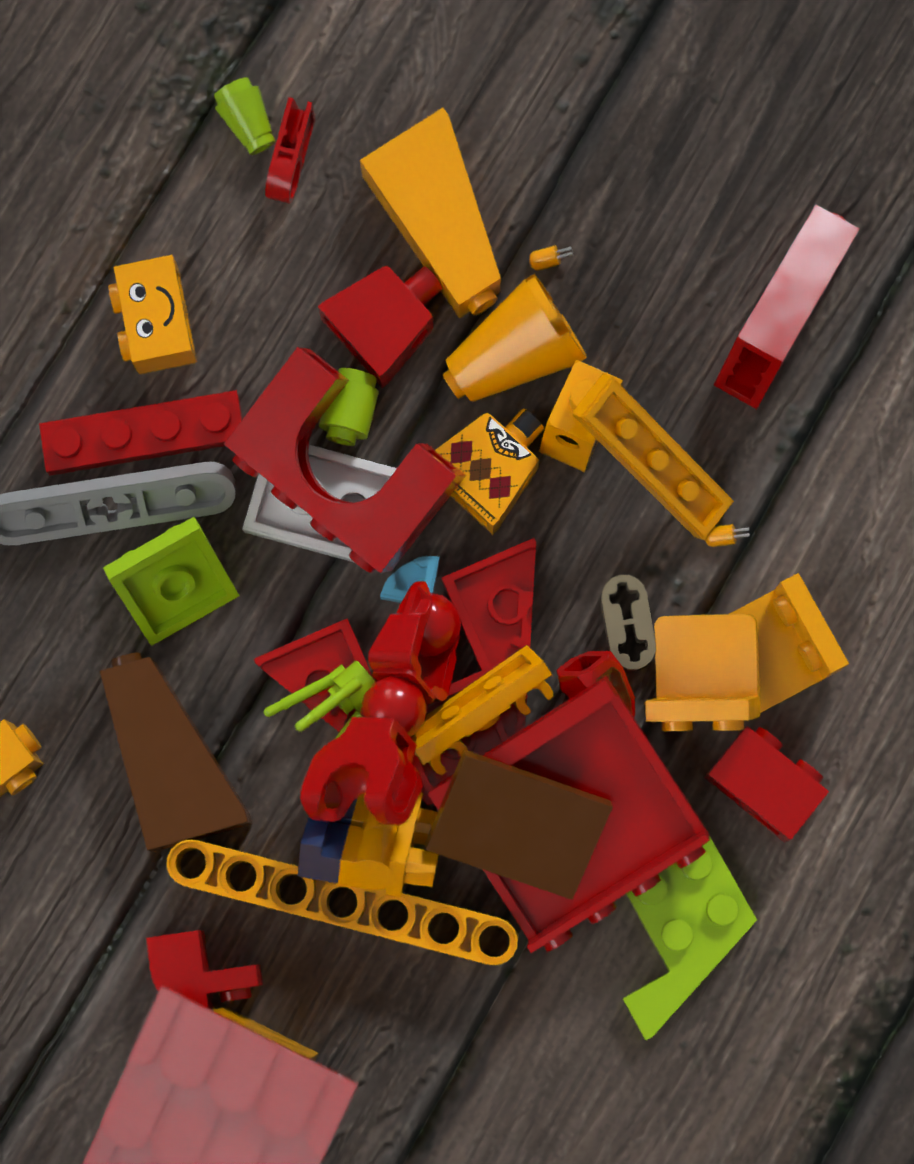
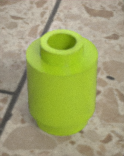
M339 368L338 372L349 381L320 418L319 427L327 431L326 439L342 445L355 446L357 439H367L379 394V391L375 389L377 378L364 371Z

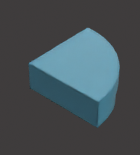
M418 557L402 565L387 579L380 598L401 603L410 586L417 581H426L430 593H433L440 557Z

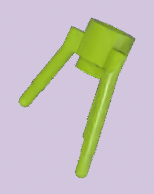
M357 660L346 669L341 664L329 675L266 707L264 715L271 717L331 687L327 690L330 697L295 724L297 731H304L337 705L346 714L355 709L356 711L352 717H362L360 711L363 695L375 680ZM351 718L342 728V730L339 732L336 738H338L343 732H345Z

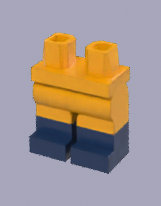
M365 793L353 801L344 817L334 822L316 821L308 816L300 846L298 877L372 890L386 888L385 894L401 897L404 883L428 887L433 886L439 854L413 848L414 843L425 845V841L438 813L437 811L421 808L423 793H420L410 818L406 823L399 826L380 824L366 806L364 801Z

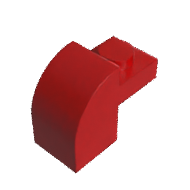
M202 930L146 938L151 977L158 992L161 986H165L214 1010L213 992H220V1000L225 1002L252 998L251 987L263 985L261 964L209 971L205 933Z

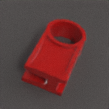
M288 97L267 174L265 197L267 199L289 204L293 202L316 120L313 102H307L306 110L304 111L298 109L294 98Z

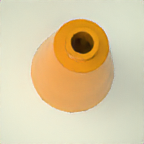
M535 274L524 279L445 360L449 370L443 373V377L458 399L466 395L471 402L572 367L576 360L583 361L587 358L563 314H560L553 303L554 300Z

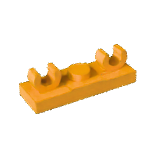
M526 645L427 714L424 724L412 737V740L417 744L415 755L422 764L425 765L428 762L435 772L443 775L446 773V770L440 762L442 752L453 748L461 756L464 750L468 751L467 747L460 740L467 735L469 737L476 731H483L494 725L498 721L500 714L510 708L512 703L522 714L526 716L530 714L531 710L525 703V697L532 689H538L547 700H550L553 697V691L545 680L552 674L544 661Z

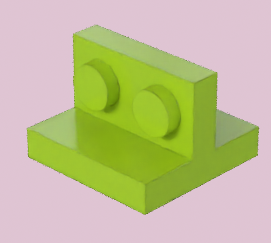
M195 516L180 525L169 528L164 534L135 550L125 553L121 558L103 567L112 586L151 646L240 596Z

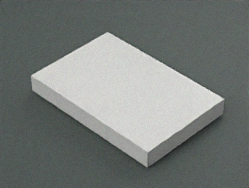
M312 445L308 447L310 467L318 483L331 495L348 502L363 501L377 493L397 469ZM258 475L242 529L244 533L354 562L348 556L352 549L337 537L334 541H330L319 534L309 523L313 518L299 506L291 509L280 502L271 493L274 485L262 475Z

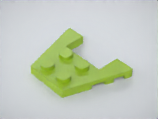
M710 835V841L703 845L706 852L699 859L683 868H679L676 863L658 873L662 880L639 896H635L632 891L626 893L668 969L666 974L622 998L644 1040L650 1039L658 1032L757 921Z

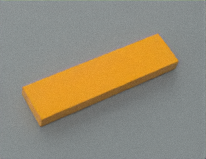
M602 374L571 413L694 537L705 540L734 502L612 376Z

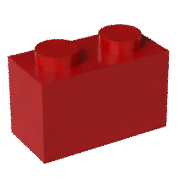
M746 726L706 774L704 779L785 843L792 840L829 791L820 784L824 777L814 767L801 759L794 764L779 752L783 744L770 732L762 727H758L754 732Z

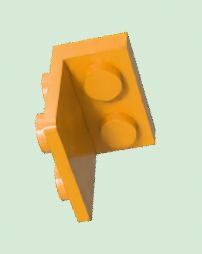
M799 573L780 582L773 591L729 613L751 614L758 623L760 713L834 675L849 664Z

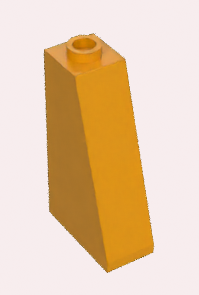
M441 108L362 158L360 165L362 177L422 265L427 267L439 280L443 287L441 293L456 315L461 318L470 311L474 316L486 311L498 300L496 295L500 293L501 277L449 115L444 108Z

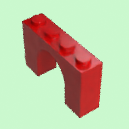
M297 347L224 445L235 453L232 461L240 469L255 478L260 474L274 485L271 493L280 502L291 509L299 506L313 518L309 523L319 534L330 541H334L337 537L352 549L348 556L359 567L369 573H373L375 570L380 573L392 571L466 475L428 444L416 443L384 486L371 497L359 502H348L328 493L318 483L311 470L308 456L309 441L315 425L349 380L311 349Z

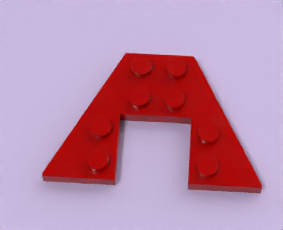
M535 538L441 578L450 601L458 610L462 629L481 671L452 683L447 699L444 701L426 703V715L526 645L530 647L536 555ZM348 618L254 658L259 668L291 694L329 675L341 664L346 669L356 660L372 677ZM331 687L302 701V703L313 710L330 697L327 690ZM512 703L510 708L500 714L498 721L494 725L483 731H476L469 737L466 735L460 740L467 747L468 751L483 755L525 728L526 715L522 714ZM337 705L321 719L339 733L356 710L353 709L346 714ZM453 748L446 749L440 756V762L446 770V773L443 775L435 772L428 762L423 765L414 754L413 765L419 771L423 784L421 791L423 793L422 802L428 807L434 805L428 795L430 789L453 774L461 756Z

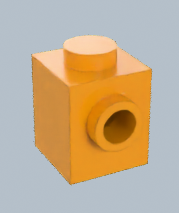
M5 719L0 722V797L7 791L11 795H15L27 788L37 778L34 771L43 765V762L35 753L42 746L24 723L16 727L15 724Z

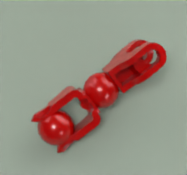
M417 581L410 586L397 612L389 615L369 650L368 662L373 670L372 677L376 682L363 695L360 711L362 717H351L345 732L322 747L314 755L301 787L300 799L305 812L313 820L334 822L342 819L353 801L363 793H365L364 801L368 810L382 825H403L413 812L423 784L419 771L413 765L417 744L412 740V737L424 724L427 710L426 703L447 699L457 661L455 650L459 643L461 619L456 606L443 595L430 593L426 581Z

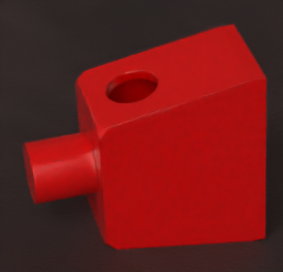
M384 266L323 301L318 306V310L323 323L363 368L377 378L379 386L384 388L434 328L433 316L424 305L442 291L443 287L436 276L425 266L404 283L390 267Z

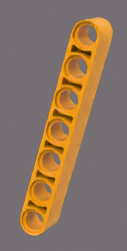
M184 840L177 843L167 857V869L172 879L183 886L488 965H500L507 962L513 957L517 949L518 937L515 929L509 922L494 916L404 893L401 894V897L385 894L386 889H365L304 877L302 878L307 886V893L304 899L297 904L289 905L280 896V885L286 877L298 875V866L198 840ZM197 849L204 854L206 867L199 877L189 879L182 873L180 867L181 859L188 851ZM239 863H251L256 871V881L249 890L239 892L231 885L230 873ZM340 888L351 889L357 897L355 912L345 918L335 916L329 907V899L332 893ZM392 900L402 902L408 911L406 924L396 931L385 929L379 920L381 907L386 902ZM441 913L454 916L459 925L457 937L447 944L435 942L429 933L431 920ZM491 926H498L504 929L509 937L507 951L498 957H490L484 954L479 946L481 932Z

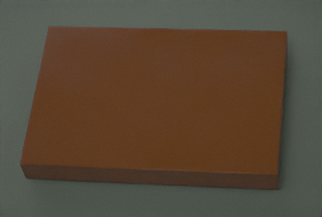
M464 750L425 841L426 850L572 900L613 806L610 800Z

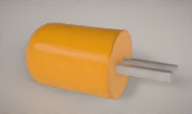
M556 245L534 251L529 256V263L537 271L560 265L561 258L572 256L573 254L572 252L563 255L559 253L572 250V248L567 247L558 250Z
M734 524L715 526L706 537L705 542L710 547L736 544V538L750 536L749 533L736 535V532L749 531V527L735 529Z

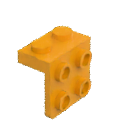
M753 615L661 616L656 620L654 629L657 698L645 701L646 722H661L662 731L693 730V721H712L713 730L731 731L743 730L744 721L760 717L758 623Z

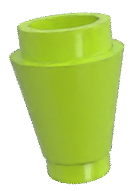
M248 77L235 80L214 94V98L218 103L215 110L242 145L247 148L251 156L270 148L276 143L272 135L273 132L259 87L252 86Z

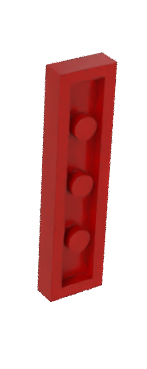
M237 390L39 423L45 469L47 474L51 476L225 446L224 443L242 421L239 394Z

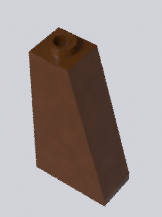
M139 652L112 659V667L101 670L100 675L147 851L155 853L172 848L184 840H200L252 825L250 813L157 663L150 657L142 659Z

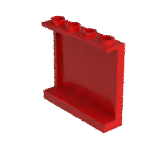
M607 676L596 681L482 755L610 800L613 806L572 900L483 870L528 939L527 948L530 953H533L542 946H544L547 952L556 949L573 936L570 930L572 927L585 919H588L591 924L597 923L617 909L614 901L630 891L635 896L647 892L662 880L658 873L674 863L679 868L686 867L706 852L703 845L710 841L708 831ZM454 773L434 785L428 792L429 797L438 810Z

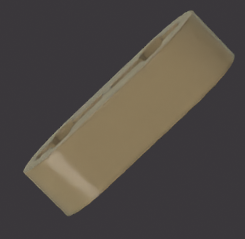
M618 575L611 578L605 584L601 593L600 605L608 651L613 653L623 666L625 672H638L651 663L656 652L648 596L644 585L637 578L631 575ZM619 586H625L628 594L637 595L638 600L633 601L630 605L631 619L623 620L620 605L611 604L609 598L616 596ZM633 627L636 643H645L646 650L640 652L637 662H630L628 654H620L618 651V647L623 646L626 642L625 628Z

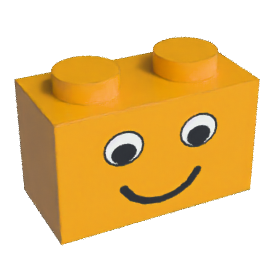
M173 255L114 266L116 283L109 284L108 289L114 313L123 314L125 331L117 332L123 360H131L138 374L197 363L180 272Z

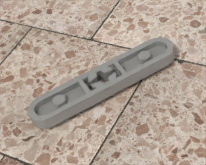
M201 462L0 494V544L21 545L189 519L194 516L202 517L218 514L228 509L235 499V478L231 470L225 465L217 462ZM112 497L113 501L118 503L117 510H108L106 504H103V498Z

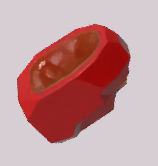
M611 651L585 652L569 659L556 670L560 690L569 699L604 676H607L635 718V696L623 666Z

